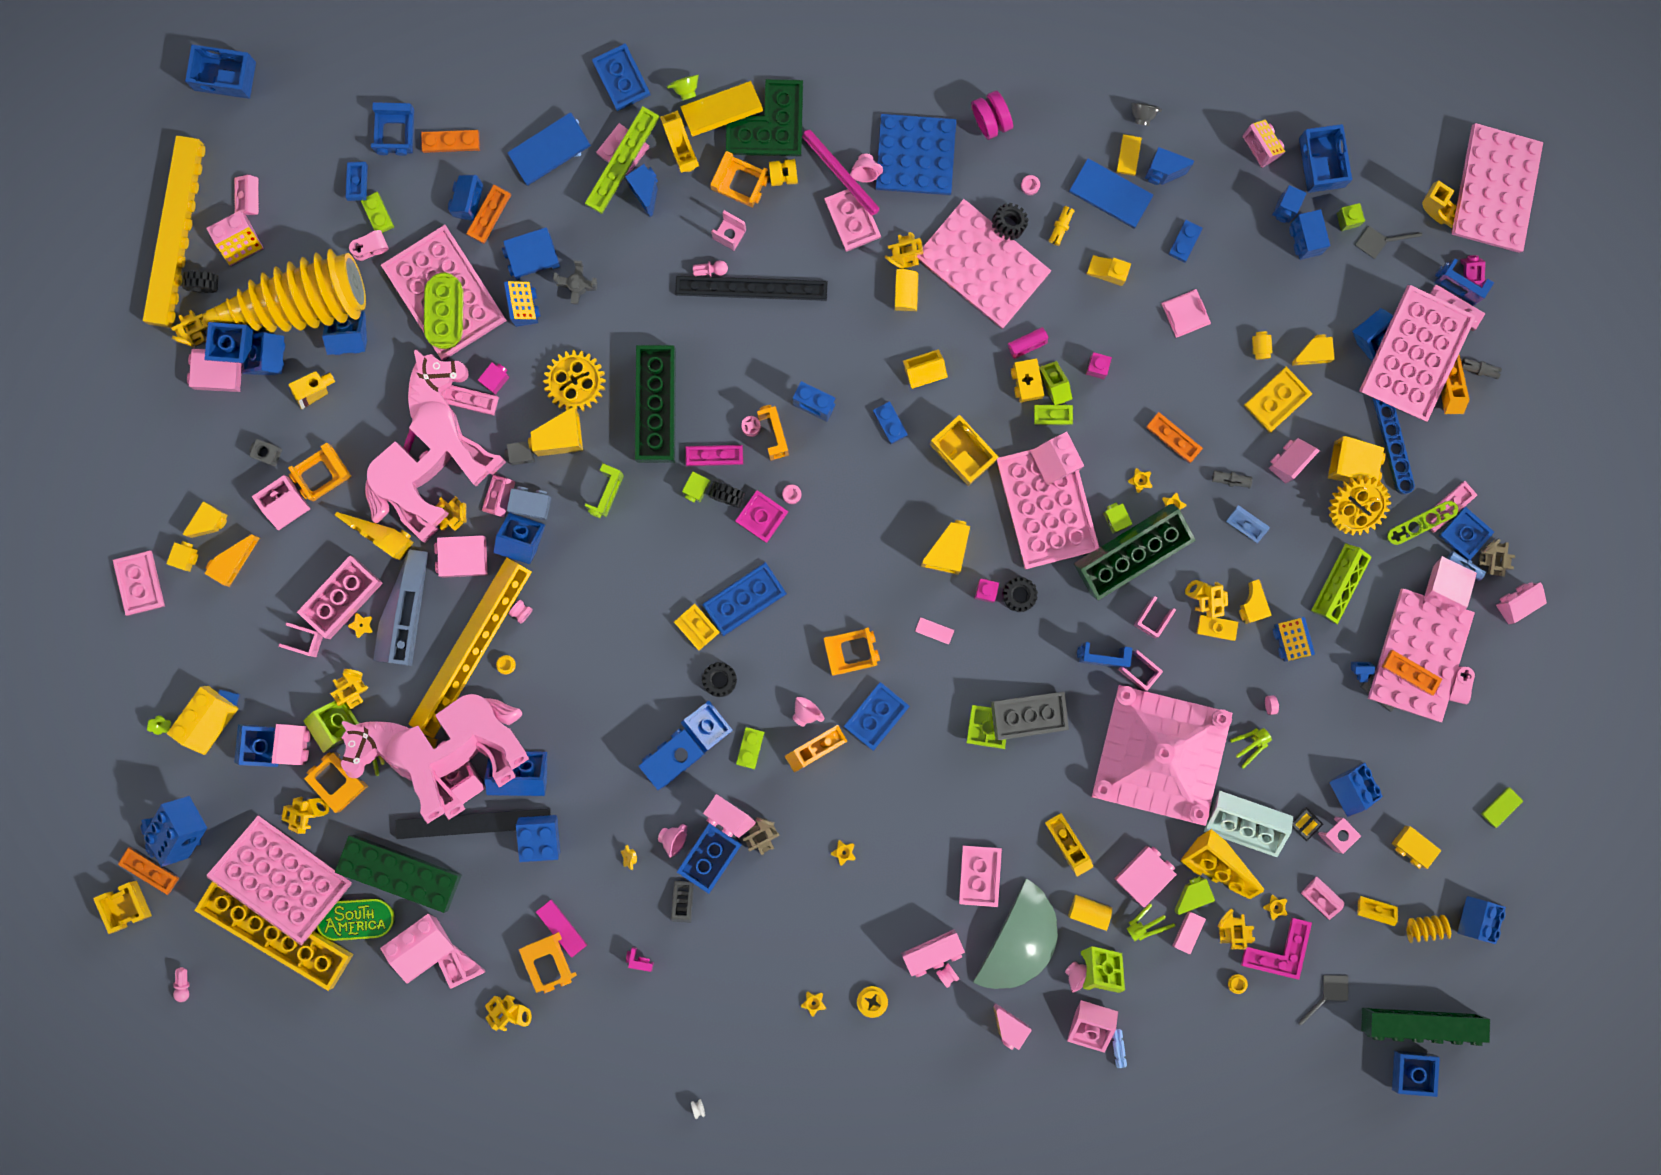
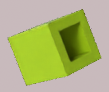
M1360 203L1342 207L1336 213L1341 231L1360 227L1365 222Z
M692 472L682 491L685 494L684 498L693 503L695 501L701 502L711 483L710 480Z
M1116 502L1106 507L1107 511L1103 514L1112 534L1132 525L1124 504L1118 505Z

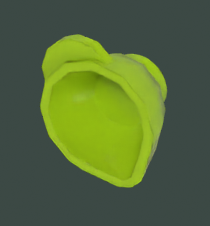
M699 75L673 81L667 85V89L673 88L681 96L682 100L695 97Z

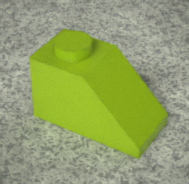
M1057 361L1039 367L1048 395L1054 405L1073 399L1069 381Z
M1197 876L1190 879V883L1185 884L1174 909L1176 914L1180 915L1215 901L1207 879Z

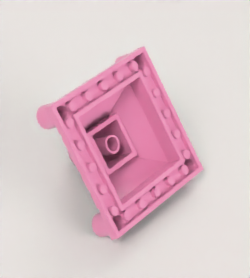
M1119 685L1092 797L1206 826L1233 713Z

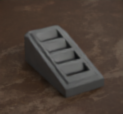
M674 881L671 920L673 922L691 923L694 884L690 881ZM678 888H689V892L678 891ZM678 896H688V899H678ZM677 904H688L687 907H677ZM677 912H687V916L677 915Z

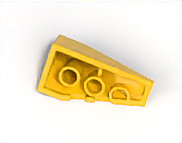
M339 512L335 513V516L353 529L358 530L362 536L373 541V544L400 561L414 543L410 539L411 535L403 529L399 532L393 528Z
M1212 829L1199 836L1181 858V862L1194 873L1200 876L1203 873L1211 877V881L1215 883L1221 882L1227 885L1229 890L1248 899H1252L1264 892L1262 885L1230 845Z

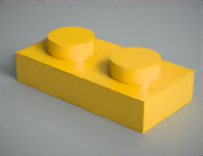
M1360 896L1358 899L1357 915L1395 926L1398 922V907Z

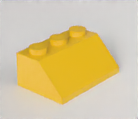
M202 686L195 693L167 734L181 745L206 755L239 708L218 694L210 686Z

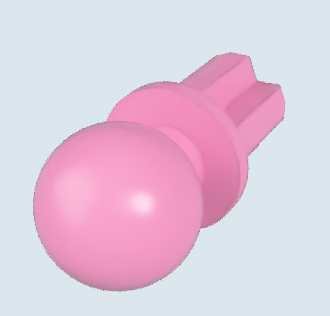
M721 260L716 261L714 265H710V261L707 264L693 265L694 276L710 275L712 277L711 273L722 276L728 270L727 264Z
M184 967L175 970L173 997L177 1002H184L189 998L187 969H184Z

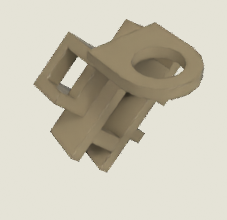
M1498 538L1480 550L1478 565L1488 567V574L1505 577V570L1514 569V566H1511V560L1515 558V555L1508 554L1509 543L1501 544L1499 543L1501 540Z
M756 817L754 827L748 830L750 835L743 838V841L746 842L749 852L758 848L761 855H763L766 851L774 849L771 840L780 835L774 827L775 822Z

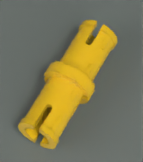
M1063 207L1058 221H1055V228L1049 239L1050 243L1055 241L1054 245L1060 246L1065 231H1068V224L1075 212L1072 208L1068 211L1069 207Z

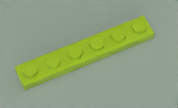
M642 106L587 198L586 206L600 214L604 212L659 120V115Z

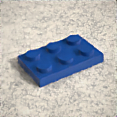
M626 43L592 59L617 111L651 95Z
M880 682L844 727L874 751L910 706Z

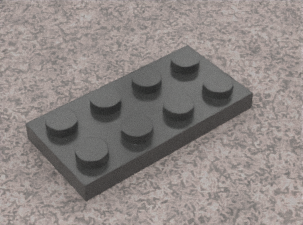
M1065 692L991 701L995 740L1069 730Z

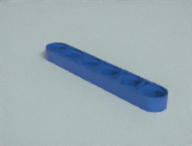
M1373 398L1395 489L1399 494L1406 495L1414 490L1415 483L1396 408ZM1383 407H1388L1391 410L1389 417L1382 415L1381 410ZM1388 425L1396 429L1393 436L1388 435L1386 432ZM1392 444L1400 446L1398 454H1394L1391 451ZM1397 462H1402L1405 465L1403 472L1396 470L1395 465ZM1405 480L1409 483L1410 488L1408 491L1401 489V481Z

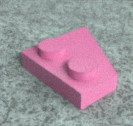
M453 945L455 950L438 961L450 989L485 973V970L455 945Z

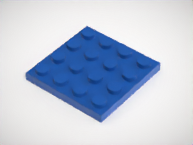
M881 114L878 164L883 167V172L876 179V190L951 195L956 119Z

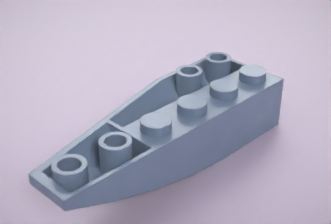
M409 549L379 621L373 661L412 666L429 552Z

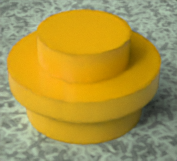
M501 656L496 662V668L502 674L507 675L515 670L516 663L511 656Z
M1235 974L1229 978L1228 988L1231 992L1241 994L1247 989L1248 983L1244 976Z

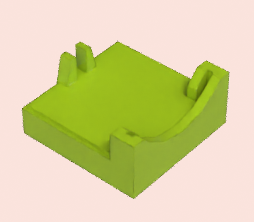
M971 706L966 743L1005 749L1006 739L995 740L992 708Z
M1093 946L1081 951L1087 966L1083 989L1099 988L1117 993L1125 991L1122 953Z

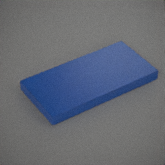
M570 112L507 153L526 185H530L590 147L591 144L574 115Z
M1089 158L1069 190L1071 194L1134 229L1154 196Z
M765 562L702 605L721 634L725 636L787 595V593Z

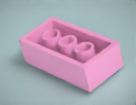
M350 555L297 613L325 639H331L383 583L357 558Z

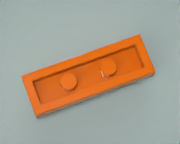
M478 130L421 132L423 153L480 151Z
M493 185L466 233L467 236L485 244L511 194Z
M1160 412L1146 426L1149 431L1189 464L1203 449Z
M1394 650L1389 651L1381 666L1430 696H1434L1442 681V678Z
M131 847L126 850L118 863L119 866L166 895L170 894L179 879L178 876Z

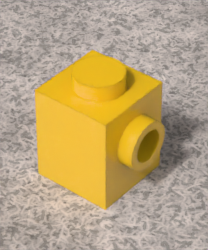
M184 541L181 544L174 542L166 564L190 572L192 565H195L197 562L198 550L192 548L193 544Z

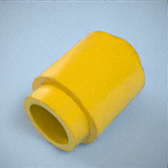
M1267 331L1256 332V336H1252L1255 359H1270L1272 354L1271 335H1267Z

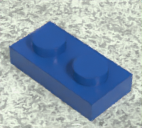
M347 162L345 197L347 201L366 200L368 171L366 162Z
M1185 220L1168 255L1185 263L1203 228Z
M890 401L873 410L890 444L908 436Z

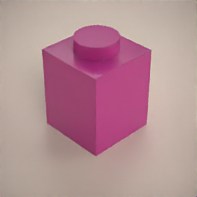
M1093 352L1086 375L1105 379L1112 357Z
M491 363L478 381L496 395L509 379V376L506 374L508 370L499 363L497 366Z
M979 579L975 599L994 603L999 583Z

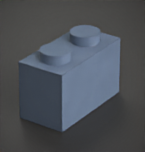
M517 486V489L511 488L507 512L547 520L551 497L547 495V492L536 490L533 493L528 492V488Z

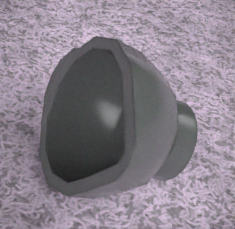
M1131 103L1135 124L1150 126V121L1162 110L1154 105Z

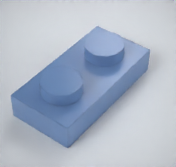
M1239 505L1226 520V522L1256 543L1262 539L1270 528Z

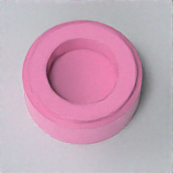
M1033 175L1024 177L1021 182V190L1026 195H1034L1040 188L1039 179Z
M796 485L786 486L782 492L784 501L788 504L799 502L801 499L800 488Z
M1274 695L1265 697V708L1268 715L1277 714L1279 711L1278 700Z

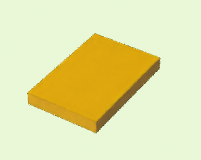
M1286 366L1244 406L1271 433L1308 399L1312 393Z

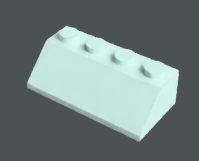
M1219 791L1212 804L1204 832L1212 829L1223 839L1278 857L1292 832L1293 816Z

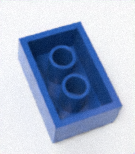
M709 823L677 873L709 894L742 843L733 837H729L720 828Z

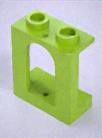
M602 464L600 471L610 479L598 507L585 504L588 513L597 518H601V516L607 517L624 477L620 470L606 464Z

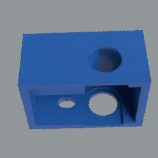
M191 44L185 82L194 91L250 99L256 62L247 52ZM208 51H215V52H218V53H220V54H214V53H211V52H208Z
M1343 124L1305 129L1299 137L1307 192L1312 193L1345 188L1352 181V174ZM1341 140L1343 142V153L1341 150Z
M678 729L671 735L672 739L668 743L665 741L657 747L658 751L653 755L651 753L642 759L643 763L639 765V768L657 790H661L706 754L686 729L683 731ZM678 748H684L688 753L687 760L683 763L676 760L675 753Z
M187 796L161 804L144 833V839L153 851L160 866L163 867L188 859L205 833L207 826L191 797ZM195 837L193 841H188V839Z

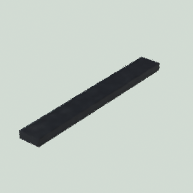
M676 276L675 295L827 301L828 281Z
M551 808L456 815L449 820L446 816H439L428 824L424 818L395 820L396 838L407 839L515 831L518 818L550 816Z

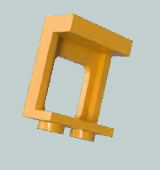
M726 151L711 182V190L753 208L754 204H758L760 201L762 186L766 187L769 181L768 169L764 168L762 170L733 157L732 153ZM737 170H742L759 178L751 197L730 189V184Z
M766 405L761 407L760 411H757L759 421L771 419L778 443L777 446L768 448L770 460L789 456L776 406Z
M329 443L322 445L320 451L297 466L288 467L291 472L289 474L290 478L302 488L299 490L302 496L313 502L352 477ZM323 461L333 478L317 490L311 491L303 480L302 473L318 462Z
M865 628L824 638L832 676L877 666V661H880L878 650L873 648L872 643L876 642L873 631ZM866 638L871 658L857 663L846 664L841 644L850 640Z
M329 752L321 759L323 762L318 767L315 765L307 771L308 776L304 779L335 813H339L363 792L368 785L364 781H360L359 778L347 776L341 766L340 754L338 752H333L332 754ZM331 763L346 778V783L332 795L315 778Z
M559 932L519 949L536 993L543 991L544 994L555 989L554 986L560 984L561 987L572 982L571 979L577 976L576 972H570L558 942L562 939ZM551 954L561 978L542 984L534 965V960Z

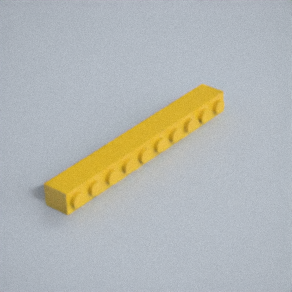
M176 136L143 316V321L148 325L171 328L172 323L175 322L176 314L174 309L179 301L178 287L182 284L181 270L186 262L184 254L185 249L189 246V239L187 237L188 232L192 228L191 215L195 211L196 206L194 201L195 194L199 190L197 181L198 176L202 173L201 159L205 155L204 144L196 138Z
M506 557L408 723L410 726H419L424 735L434 739L441 727L435 715L457 700L532 573L530 570Z

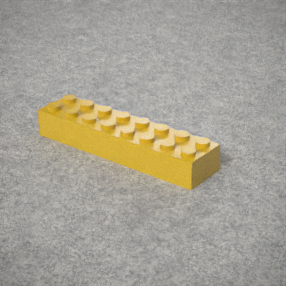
M211 882L194 910L327 991L335 987L354 955L331 940L324 938L316 931H313L301 946L214 882Z

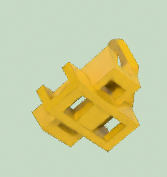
M909 232L907 236L898 235L899 243L888 246V249L892 250V256L886 255L885 259L901 269L919 265L917 255L924 254L921 239H915L912 232Z
M190 310L189 315L184 317L179 315L180 324L171 327L172 331H175L177 337L172 336V339L195 347L206 342L207 339L203 331L208 330V324L204 322L203 314L196 316Z
M456 496L449 503L442 497L439 498L440 502L436 507L444 508L449 513L438 524L440 529L445 530L450 526L456 531L463 523H466V503H461Z
M1194 580L1187 585L1185 594L1190 598L1199 600V607H1195L1196 611H1206L1207 618L1224 616V607L1228 606V595L1223 590L1222 584L1215 582V586H1210L1205 582ZM1197 585V588L1190 593L1191 587Z
M344 669L343 677L333 680L337 690L330 694L338 706L346 703L349 709H352L363 702L360 694L365 692L368 686H365L362 682L363 674L361 672Z
M297 797L293 799L292 805L283 806L281 820L289 823V830L298 834H305L306 829H311V826L308 825V819L327 815L329 806L321 798L303 801V797ZM317 803H321L324 806V812L317 808Z
M1230 909L1218 924L1220 943H1230L1231 949H1246L1247 943L1255 941V937H1252L1254 926H1245L1244 914H1241L1240 918H1233L1234 910Z
M507 995L503 1000L498 996H494L485 1005L489 1012L485 1018L495 1031L498 1029L506 1031L505 1025L508 1022L519 1026H528L531 1022V1011L525 1006L514 1004L515 997ZM524 1011L527 1014V1019L525 1022H523L522 1020V1014Z

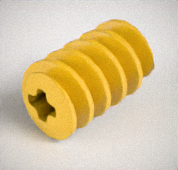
M1434 915L1431 918L1425 916L1423 919L1417 917L1416 920L1414 918L1408 919L1407 937L1410 943L1413 942V937L1416 938L1417 942H1420L1421 936H1423L1424 941H1428L1429 935L1433 941L1436 940V935L1439 936L1440 940H1443L1444 934H1446L1448 939L1451 938L1450 924L1445 915H1440L1439 917Z

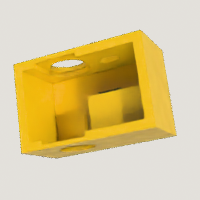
M960 415L930 442V446L967 486L972 484L998 459L995 452Z

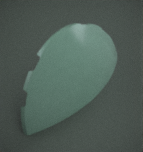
M1025 879L1009 911V915L992 948H990L973 983L992 989L1017 987L1036 977L1049 963L1057 943V919L1053 906L1044 892L1028 879Z

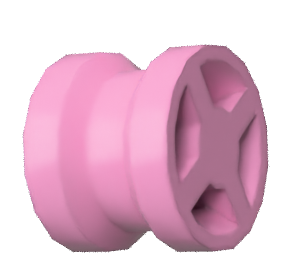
M748 416L742 421L741 426L745 435L754 437L759 434L761 425L758 418Z
M519 600L512 607L509 615L516 617L517 621L522 624L533 609L526 607L524 602Z
M949 963L945 965L942 971L938 970L936 972L947 988L950 987L953 981L959 980V977Z

